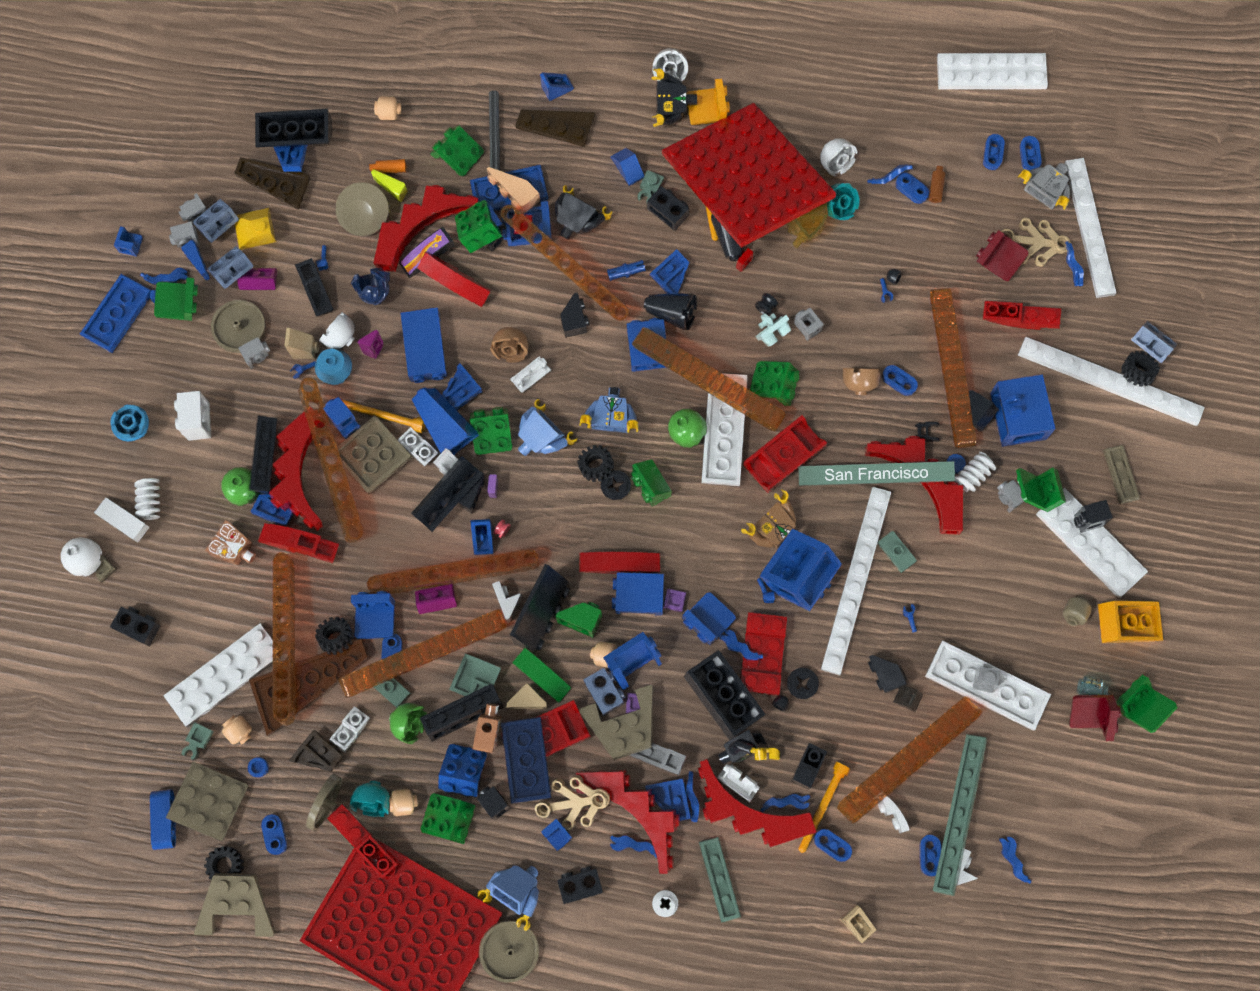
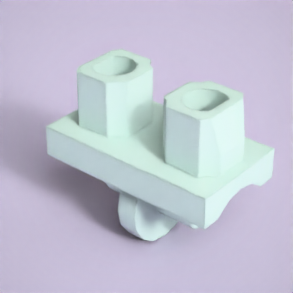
M764 313L761 315L762 322L758 325L761 329L765 326L767 327L755 336L757 340H762L769 347L778 341L773 334L776 329L781 336L789 333L791 328L787 323L789 320L787 315L779 317L774 322L775 314L768 316Z

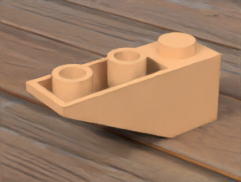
M490 167L487 168V178L493 186L496 184L500 188L499 191L504 198L508 197L512 201L511 205L516 211L520 210L525 214L540 202L538 191L527 180Z

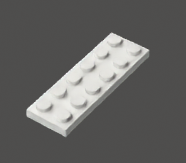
M938 53L937 55L938 89H1046L1048 86L1046 53Z
M710 372L706 415L707 432L704 442L701 483L740 486L747 375Z
M1064 488L1063 492L1066 499L1064 504L1049 512L1040 510L1036 515L1118 598H1121L1148 571L1104 527L1080 533L1079 528L1077 529L1074 524V515L1083 506Z
M259 623L163 696L183 724L189 727L284 654L262 624Z
M944 641L940 643L925 677L1033 731L1036 729L1051 694ZM980 666L1000 670L998 686L993 689V693L973 689L975 672Z

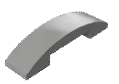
M652 743V748L629 755L677 775L680 774L687 757Z

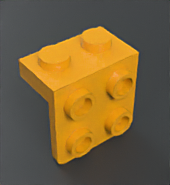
M715 79L714 88L688 91L686 93L697 94V105H687L691 125L715 123L727 118V113L730 112L729 101L726 102L725 100L727 86L723 85L722 79Z

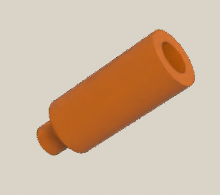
M378 160L375 164H369V170H377L383 174L406 172V160Z

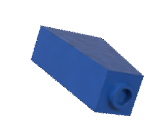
M421 388L417 391V395L412 398L440 453L448 449L455 455L479 436L478 432L436 388Z

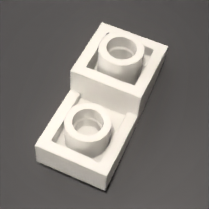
M411 427L398 439L400 444L423 466H426L438 454Z
M353 707L342 720L341 726L331 736L329 742L345 753L364 729L370 717L356 707Z
M885 794L879 796L880 801H877L881 813L884 812L885 816L893 814L892 823L894 829L899 830V833L909 831V826L896 804Z

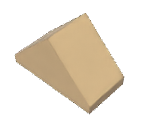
M527 683L507 702L508 709H548L547 703Z
M854 905L840 918L842 923L860 943H863L876 931V928L858 905Z

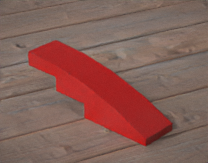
M426 251L417 266L419 270L435 281L480 307L484 305L491 289L475 282L474 278L458 271L459 268Z
M581 552L579 553V572L600 574L659 573L660 553Z

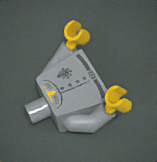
M1059 163L1054 168L1048 164L1044 168L1038 167L1029 171L1024 169L1019 174L1018 178L1024 179V184L1027 183L1024 191L1052 210L1057 205L1063 206L1064 210L1066 209L1070 201V187L1067 184L1069 178L1064 175L1068 170L1066 165Z

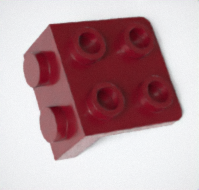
M1000 230L997 233L993 231L987 239L989 242L987 247H982L977 253L976 257L978 259L976 262L1007 282L1028 256V250L1007 237Z
M1075 695L1072 699L1069 726L1071 728H1101L1105 741H1114L1115 733H1118L1117 719L1121 717V708L1117 706L1114 695Z

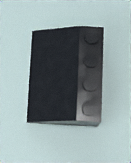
M547 564L544 565L510 633L514 645L523 649L526 648L533 654H536L537 650L541 651L545 643L543 638L546 633H550L554 625L552 620L561 611L562 605L560 604L563 598L566 599L571 590L569 588V581Z

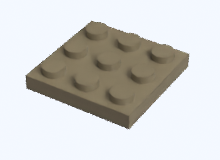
M373 416L332 451L337 460L368 494L373 492L412 459L409 452L376 416Z
M192 762L166 819L223 842L249 785Z

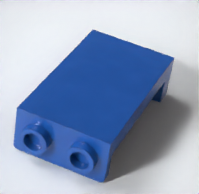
M438 307L401 313L407 371L411 382L422 383L428 379L442 380L443 377L448 376Z

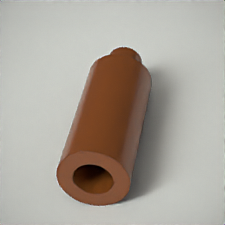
M936 166V171L932 172L929 201L933 203L942 202L946 175L943 172V166Z

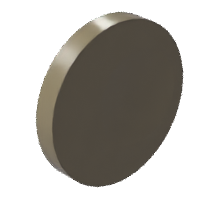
M365 182L354 183L346 187L338 196L336 216L340 225L349 233L361 237L371 236L380 231L382 222L387 223L390 213L389 202L385 194L378 187Z
M234 300L225 303L215 312L211 321V333L214 340L221 348L232 353H241L238 347L257 337L262 341L266 332L264 315L256 305L245 300Z
M332 774L322 786L307 818L306 827L308 829L317 831L328 817L330 811H335L337 807L335 801L342 786V777Z
M506 920L498 922L485 932L480 941L479 959L486 973L495 980L506 983L519 981L529 975L537 963L539 955L537 939L530 929L524 930L525 925L522 923L518 928L516 921Z

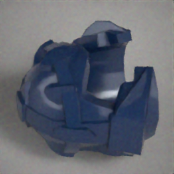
M383 268L370 269V274L359 276V274H355L351 284L363 302L375 306L380 305L389 293L390 273L385 272Z

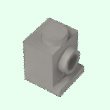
M197 193L194 194V199L188 200L180 206L181 211L178 213L183 221L193 222L207 210Z
M192 221L170 227L171 234L169 238L172 245H177L179 248L190 240H193L197 246L200 245L197 229Z
M808 308L806 311L803 309L795 315L794 324L807 341L822 331L824 324L811 308Z
M258 337L238 347L250 369L254 368V363H260L269 356L268 352L270 349L265 341L261 342Z
M1014 480L1009 483L1005 481L997 487L999 499L1004 505L1009 506L1007 509L1009 513L1024 502L1021 498V489Z
M980 666L975 672L973 689L993 693V689L998 686L1000 670Z

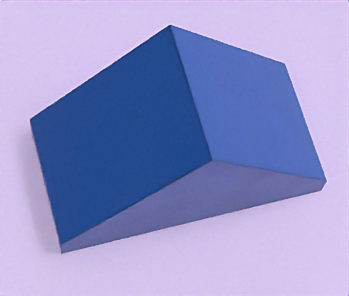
M545 72L540 74L541 87L549 101L574 89L566 74Z
M625 148L611 156L612 161L628 186L644 178L635 153Z
M471 520L474 555L493 554V525L491 520Z

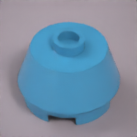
M339 349L324 350L315 362L317 377L322 382L331 385L343 383L352 370L350 357Z
M124 405V407L113 413L110 422L113 434L122 441H136L146 435L149 418L141 407Z

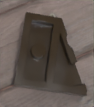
M313 730L289 761L313 768H320L321 770L333 771L345 755L316 730Z

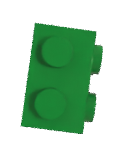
M460 126L449 127L443 134L445 137L441 141L438 140L432 146L433 151L430 155L434 159L441 157L459 176H464L481 157L484 150Z
M486 200L474 204V206L459 212L455 216L458 238L470 254L502 237L501 231L491 219L489 205Z
M187 278L186 284L158 282L156 284L154 316L156 318L192 321L193 313L196 314L197 302H194V296H198V285H195L194 278Z
M759 361L755 367L749 395L759 398H776L784 406H791L792 399L795 397V388L799 380L800 371L790 362Z
M495 407L491 411L478 409L474 410V413H470V424L479 434L473 440L474 451L477 455L512 450L508 408Z
M1052 467L1039 476L1022 468L1016 470L1017 481L1021 489V498L1024 502L1045 512H1049L1066 502L1057 469Z
M1143 674L1116 701L1124 717L1150 733L1156 732L1178 707L1176 702L1154 690L1149 678Z
M433 793L430 796L420 830L425 834L464 844L476 805Z

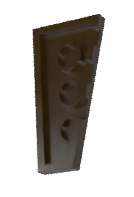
M521 109L515 126L516 129L585 147L595 112Z
M240 157L234 172L236 177L297 210L301 206L310 180L308 174L284 172L281 167Z

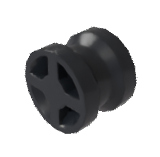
M764 293L761 297L762 299L756 302L755 307L760 313L770 316L772 309L778 306V302L770 294Z

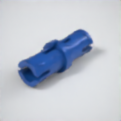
M643 260L631 264L624 263L620 267L607 269L609 281L622 277L629 278L632 274L645 272Z

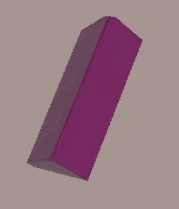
M251 268L237 279L239 290H275L277 268Z
M374 330L358 340L363 354L377 359L384 346L378 330Z
M453 584L415 591L416 607L419 614L457 607Z

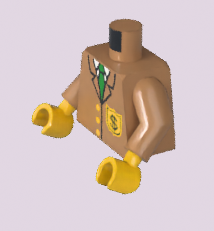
M781 489L783 493L781 498L778 494H774V498L779 500L780 503L777 502L755 525L746 523L749 526L748 531L741 529V532L748 534L758 546L774 547L777 549L789 532L797 527L794 509L788 500V493Z

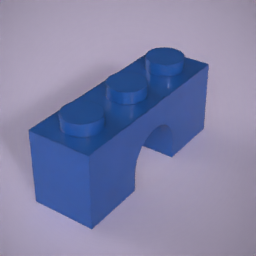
M339 397L331 399L326 403L323 408L345 440L360 428L352 412Z

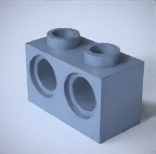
M219 199L192 223L212 243L235 224L239 218L224 201Z
M235 246L207 269L216 281L226 289L254 266L247 256Z
M1149 321L1131 339L1160 363L1177 346L1176 342Z
M602 668L583 679L603 716L624 705L622 699L625 696L620 688H615L612 683L615 679L610 671L606 672ZM598 678H604L606 684L603 687H597L595 681ZM613 695L616 697V701L611 705L607 704L605 697Z

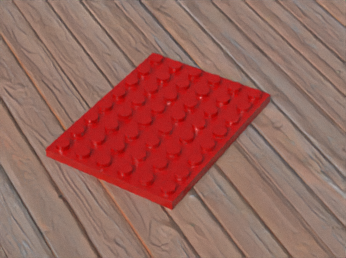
M755 103L662 149V155L741 248L836 198V192Z
M379 840L378 842L398 864L383 879L354 848L299 941L382 991H460L479 957V945L483 935L491 926L498 923L503 913Z

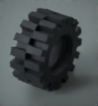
M1135 351V353L1131 352L1121 367V373L1124 374V378H1129L1127 380L1129 383L1133 381V385L1136 386L1138 383L1139 387H1143V385L1148 386L1154 381L1159 373L1160 366H1158V361L1154 362L1156 360L1154 357L1150 358V354L1145 355L1143 351L1139 354V351Z
M593 445L592 449L590 446L586 447L588 451L583 450V455L579 454V460H577L583 477H586L588 481L592 480V482H596V479L601 482L602 477L607 479V474L611 475V469L614 470V461L607 448L603 449L601 445L598 448L596 445ZM593 460H603L602 464L599 467H589V464Z
M330 617L328 622L325 619L323 621L324 625L319 624V629L315 631V638L319 646L327 654L332 652L333 655H336L337 651L343 653L342 649L345 648L347 650L349 648L348 644L352 645V640H354V633L349 623L344 618L340 619L339 617H335V620L333 617ZM341 632L337 638L328 639L333 633Z
M225 846L215 848L213 852L211 851L209 853L210 856L205 859L207 863L204 864V868L207 869L205 873L209 875L208 878L212 880L215 873H221L217 869V863L223 857L229 858L232 863L231 869L227 873L242 874L241 870H244V866H242L244 859L241 858V853H238V850L232 847Z

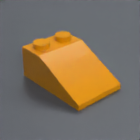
M1111 601L1098 604L1102 643L1163 641L1159 602Z

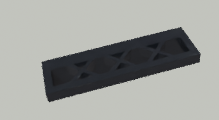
M258 415L249 491L260 492V495L268 494L270 490L277 418Z
M461 456L411 514L433 532L481 478L483 473Z
M489 684L420 717L427 736L433 742L477 721L479 716L485 713L487 703L499 705L498 710L504 707L493 684Z

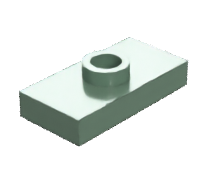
M891 531L877 542L900 573L917 562L916 558L894 531Z
M380 668L368 681L396 708L411 694L383 668Z

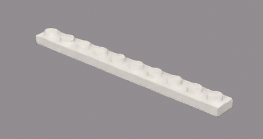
M1025 337L1018 353L1020 357L1195 426L1199 424L1205 408L1150 385L1139 387L1137 383L1135 386L1133 381L1129 383L1127 381L1129 378H1124L1122 374L1028 337Z
M872 487L821 670L839 676L841 674L890 499V491Z

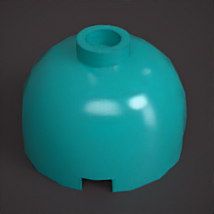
M836 183L830 186L836 192V198L822 205L823 210L829 217L836 220H848L855 215L853 213L859 207L860 198L858 191L850 186L851 184Z
M370 781L369 783L359 785L353 791L349 806L355 812H357V809L363 810L362 815L384 817L385 813L389 814L390 794L385 787L381 786L380 782Z

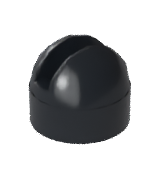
M890 269L887 272V280L896 285L902 276V271Z
M780 695L774 699L772 705L778 710L786 712L789 700L786 696Z

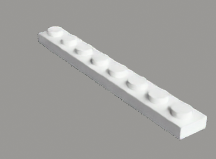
M1084 158L1066 160L1064 165L1068 168L1066 174L1069 178V187L1096 298L1115 296L1116 289Z

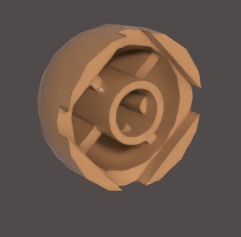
M504 327L494 334L490 350L499 360L501 357L507 359L506 362L517 363L525 359L528 353L529 342L523 331L514 327Z
M843 368V382L849 390L855 391V395H867V391L874 390L880 382L881 369Z

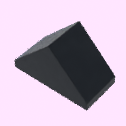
M969 390L973 426L981 432L999 409L992 401L974 390Z

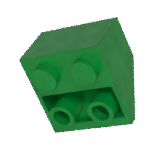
M652 459L632 465L631 479L636 488H641V496L646 504L650 503L653 507L672 496V490Z

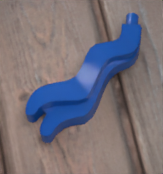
M908 164L899 165L884 177L868 179L867 182L886 184L903 171L913 169V166Z
M1066 241V262L1072 269L1074 286L1081 287L1083 286L1084 271L1075 260L1072 244Z
M176 268L170 274H159L155 277H151L143 272L140 275L144 280L154 285L158 282L176 283L179 280L189 278L187 271L183 268Z
M725 630L726 635L719 636V639L726 643L729 650L742 653L745 659H763V655L751 652L747 644L738 642L736 634L732 630Z
M690 771L686 793L692 809L691 822H698L699 802L693 792V772Z
M792 794L782 799L772 797L763 804L760 811L764 812L773 805L779 808L793 805L803 810L810 805V803L804 804L810 798V795L802 797Z
M625 835L622 837H610L616 843L615 845L610 844L615 851H622L626 848H632L637 852L647 850L657 858L654 847L649 842H637Z
M1009 836L1007 837L1009 842L999 838L1002 844L1001 853L1012 865L1014 876L1030 884L1032 880L1023 874V864L1015 855L1016 841Z

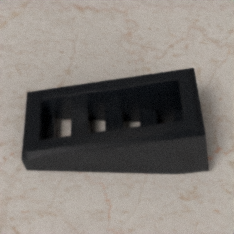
M484 473L459 501V505L471 514L474 511L486 479Z

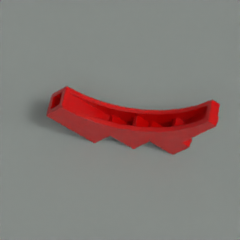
M439 185L426 186L422 206L417 203L404 204L400 224L394 221L382 222L373 262L376 268H383L384 271L396 272L405 248L419 232L439 219L458 214L474 206V204L480 202L479 199L472 195H467L466 197L453 193L447 195L444 187Z
M309 406L276 436L278 440L277 445L284 454L273 463V467L275 469L274 474L281 482L269 494L271 496L270 502L277 509L281 507L286 511L289 508L293 514L304 518L303 522L308 528L311 529L313 527L318 531L323 525L304 496L301 475L308 447L314 437L325 426L323 418Z
M909 436L905 439L903 445L898 442L882 444L879 441H872L867 443L865 447V456L881 458L893 463L939 462L938 459H928L925 461V439H920L919 436ZM920 482L929 493L935 505L939 518L940 534L960 535L963 531V485H958L956 482H948L946 484L944 482Z
M708 760L700 761L701 767H698L701 779L705 778L707 786L704 787L707 799H712V801L704 803L706 808L702 810L705 819H710L711 824L735 817L732 824L735 833L739 832L741 836L764 828L765 832L761 833L764 844H769L770 848L816 833L810 812L796 816H776L751 809L734 799L722 787L715 777Z
M627 770L576 772V775L583 778V783L594 790L600 788L607 791L612 802L622 806L638 820L652 841L657 855L659 874H668L671 871L670 868H673L674 865L673 856H670L673 838L672 835H669V832H675L677 827L680 826V816L676 814V809L652 810V807H655V795L651 793V789L628 790L631 780L630 775H627ZM576 789L577 793L585 794L581 790Z

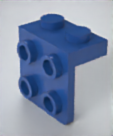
M379 591L377 594L359 592L357 595H351V603L356 608L355 637L357 639L393 637L395 600L391 594Z
M708 592L690 611L687 610L682 615V619L684 620L683 624L689 630L693 629L698 634L697 637L704 644L707 642L711 645L735 621L736 616L711 592Z
M450 744L439 772L438 789L445 792L463 794L464 796L477 797L487 752Z

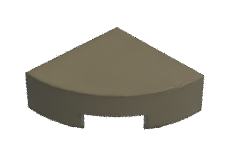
M103 555L100 557V566L96 570L97 579L101 583L116 571L115 567Z

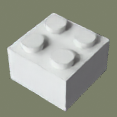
M200 391L177 393V400L174 401V407L178 414V418H175L176 429L189 441L211 438L209 401Z

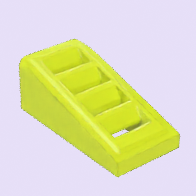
M372 170L373 179L398 201L402 202L408 192L405 183L377 170Z

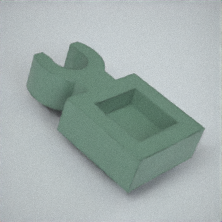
M647 170L640 184V189L643 190L638 193V201L643 196L648 197L646 200L647 204V201L652 197L651 194H654L661 187L664 177Z
M194 722L185 739L190 744L182 750L181 755L186 756L192 750L193 755L191 759L195 761L199 755V747L202 749L206 748L214 731Z

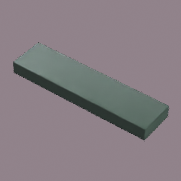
M716 837L699 842L721 923L741 917L719 838Z

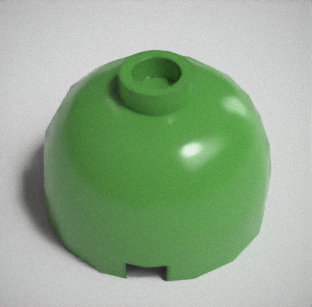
M681 409L671 416L668 422V432L676 444L682 447H693L700 443L703 436L705 437L707 424L697 411Z
M235 467L229 470L222 479L221 490L225 498L234 505L243 506L253 503L260 494V492L249 491L251 470L248 468Z
M404 703L391 713L389 718L390 730L396 739L407 744H413L419 739L416 738L419 731L420 733L424 731L420 717L427 714V712L423 711V706Z

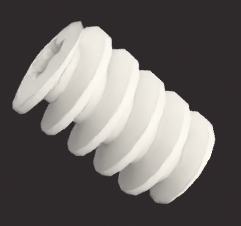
M979 452V455H975L974 460H971L969 465H966L959 472V476H955L954 482L958 483V485H963L964 492H968V490L975 492L976 489L973 485L981 486L979 479L985 481L986 478L983 474L990 476L991 472L989 469L995 471L996 467L985 453Z
M144 478L135 482V487L137 488L135 490L137 495L135 497V502L137 503L135 509L138 510L135 512V516L143 520L160 518V516L155 515V513L160 512V509L154 508L155 505L160 504L159 501L154 500V498L160 497V494L154 493V491L160 489L159 486L154 485L160 482L159 479Z
M663 890L654 896L652 906L655 913L659 916L669 917L677 911L678 899L671 891ZM662 898L670 900L669 909L660 908L662 904L660 900Z

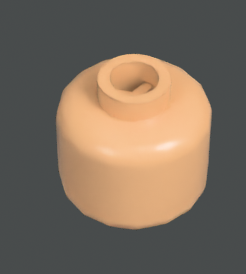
M381 96L378 98V101H375V115L380 120H396L398 114H401V103H398L395 97Z
M600 641L595 647H592L590 657L596 666L608 668L603 657L618 647L615 643Z
M233 715L222 724L224 727L222 734L231 744L240 742L242 745L251 737L249 733L252 727L241 715L237 717Z
M410 789L392 791L389 798V812H392L397 817L411 815L414 807L418 806L416 794L412 795Z

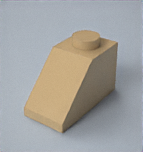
M286 328L285 347L291 357L295 359H315V353H318L319 344L313 335Z

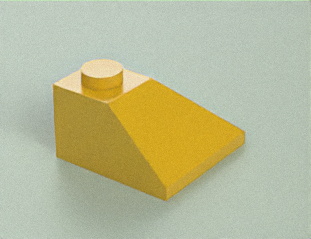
M269 208L236 215L239 218L235 223V229L240 250L276 242Z

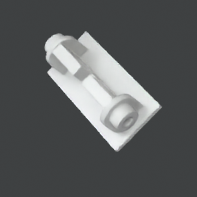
M539 356L510 380L523 393L549 373L551 369L546 365L545 359Z
M727 763L717 779L750 802L760 786L747 775L744 779L740 778L743 772L732 764L730 766Z

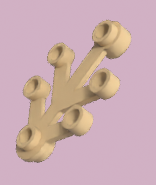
M1023 218L1019 223V227L1024 231L1027 230L1032 237L1014 235L1010 229L1001 231L1018 244L1033 245L1027 249L1028 256L1022 262V265L1027 263L1029 257L1041 248L1051 247L1047 252L1039 254L1035 259V264L1042 267L1056 253L1064 254L1067 252L1066 241L1071 243L1068 237L1058 236L1047 220L1040 221L1037 228L1042 233L1046 232L1050 239H1045L1032 225L1029 218ZM1023 222L1028 223V226H1024ZM1041 224L1046 225L1047 228H1042ZM1042 258L1044 262H1039L1038 259Z
M579 775L573 776L570 780V786L581 790L588 795L586 797H581L566 787L562 779H555L551 784L553 791L560 792L569 800L551 803L547 800H541L535 806V813L540 818H546L552 811L572 808L569 815L562 821V826L566 830H571L575 826V819L583 806L591 805L588 812L580 819L584 827H589L594 822V815L598 809L607 807L610 802V796L607 791L600 788L592 789L583 783V778ZM574 779L579 781V785L574 783ZM555 783H559L561 788H558ZM598 795L601 796L603 800H599ZM542 805H545L548 810H545ZM585 817L590 820L589 823L585 821ZM566 821H570V822H571V826L568 825V824L566 823Z

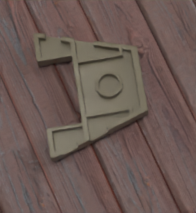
M652 684L635 690L640 709L602 722L596 703L579 709V712L614 760L652 748L654 694Z
M215 873L212 877L194 935H213L215 933L214 915H254L255 936L273 937L275 929L274 926L272 927L269 911L266 910L263 901L264 897L256 874Z

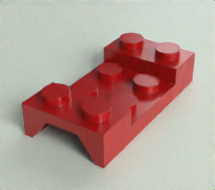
M801 415L746 459L743 466L768 494L807 460L812 459L826 447L827 442L819 438L812 431L805 417Z
M748 612L744 643L748 645L751 652L763 655V659L748 660L743 656L740 680L749 692L769 694L775 697L779 696L787 617Z
M574 700L538 716L541 717L546 757L591 738Z

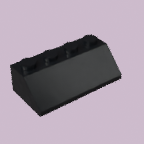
M328 109L255 113L256 148L328 144L331 140L332 118Z
M719 650L695 665L684 675L685 680L729 741L766 715Z

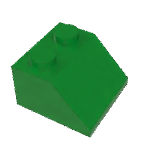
M583 602L558 612L556 620L558 624L594 638L602 619V610L599 609L600 606L592 602L586 604Z

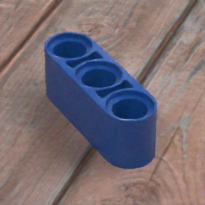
M172 789L151 791L150 827L153 850L175 848L176 822L166 819L175 799Z

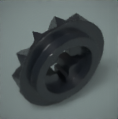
M613 470L611 475L607 474V479L602 478L600 484L601 491L606 498L614 501L622 500V498L628 496L631 489V481L627 474L619 470ZM613 479L617 484L621 483L619 492L615 488H610L613 486Z
M798 668L789 675L787 687L791 695L797 699H808L817 692L819 681L812 670ZM797 677L802 681L809 678L806 683L807 689L804 687L796 689L799 685Z

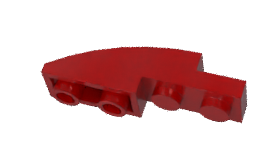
M985 301L983 320L1032 330H1040V328L1060 329L1061 308L1023 306V303Z
M264 523L258 542L292 553L298 552L332 564L339 547L338 543L322 539L319 535Z
M343 803L327 817L382 879L398 865L378 840Z

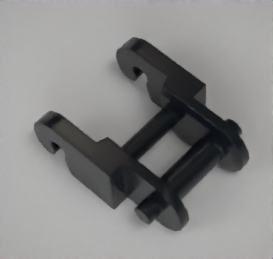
M926 421L924 424L920 422L915 424V427H917L916 436H919L920 439H925V442H939V438L928 435L929 427H933V425L938 427L939 422ZM922 428H926V435H921Z

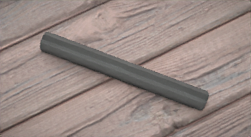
M495 90L489 92L490 168L500 171L499 94Z

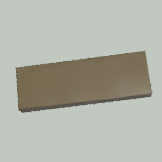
M1123 445L1104 449L1103 453L1119 503L1124 504L1139 500L1140 496Z

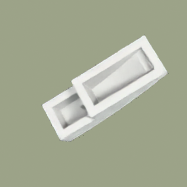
M107 498L103 500L94 512L137 543L150 528Z

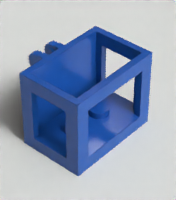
M1043 374L998 381L990 392L991 401L999 409L995 414L1002 447L1047 440L1056 429Z
M792 529L766 565L760 577L774 594L810 612L817 600L824 597L823 591L825 588L829 589L831 587L830 581L842 563L827 544Z

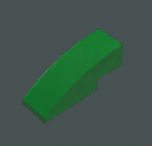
M526 648L512 662L515 667L558 703L571 689L564 680Z

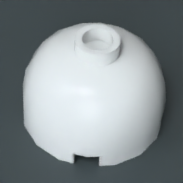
M667 48L656 55L652 71L653 69H662L665 73L671 74L683 81L688 73V62L681 51ZM653 71L654 76L657 77V72Z
M833 139L826 143L820 154L821 164L830 175L836 176L835 174L839 172L842 175L855 163L854 155L858 151L852 143L845 139Z
M341 312L328 327L327 333L323 334L319 341L330 349H341L345 345L349 347L355 339L353 337L355 332L353 321L344 312Z
M83 537L74 538L68 541L62 548L61 562L63 567L75 576H89L100 566L102 550L91 539Z

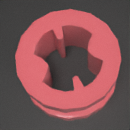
M502 519L494 529L493 534H499V538H504L511 524H506L505 520Z

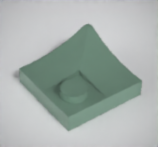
M465 653L449 690L466 696L489 684L494 686L501 668Z

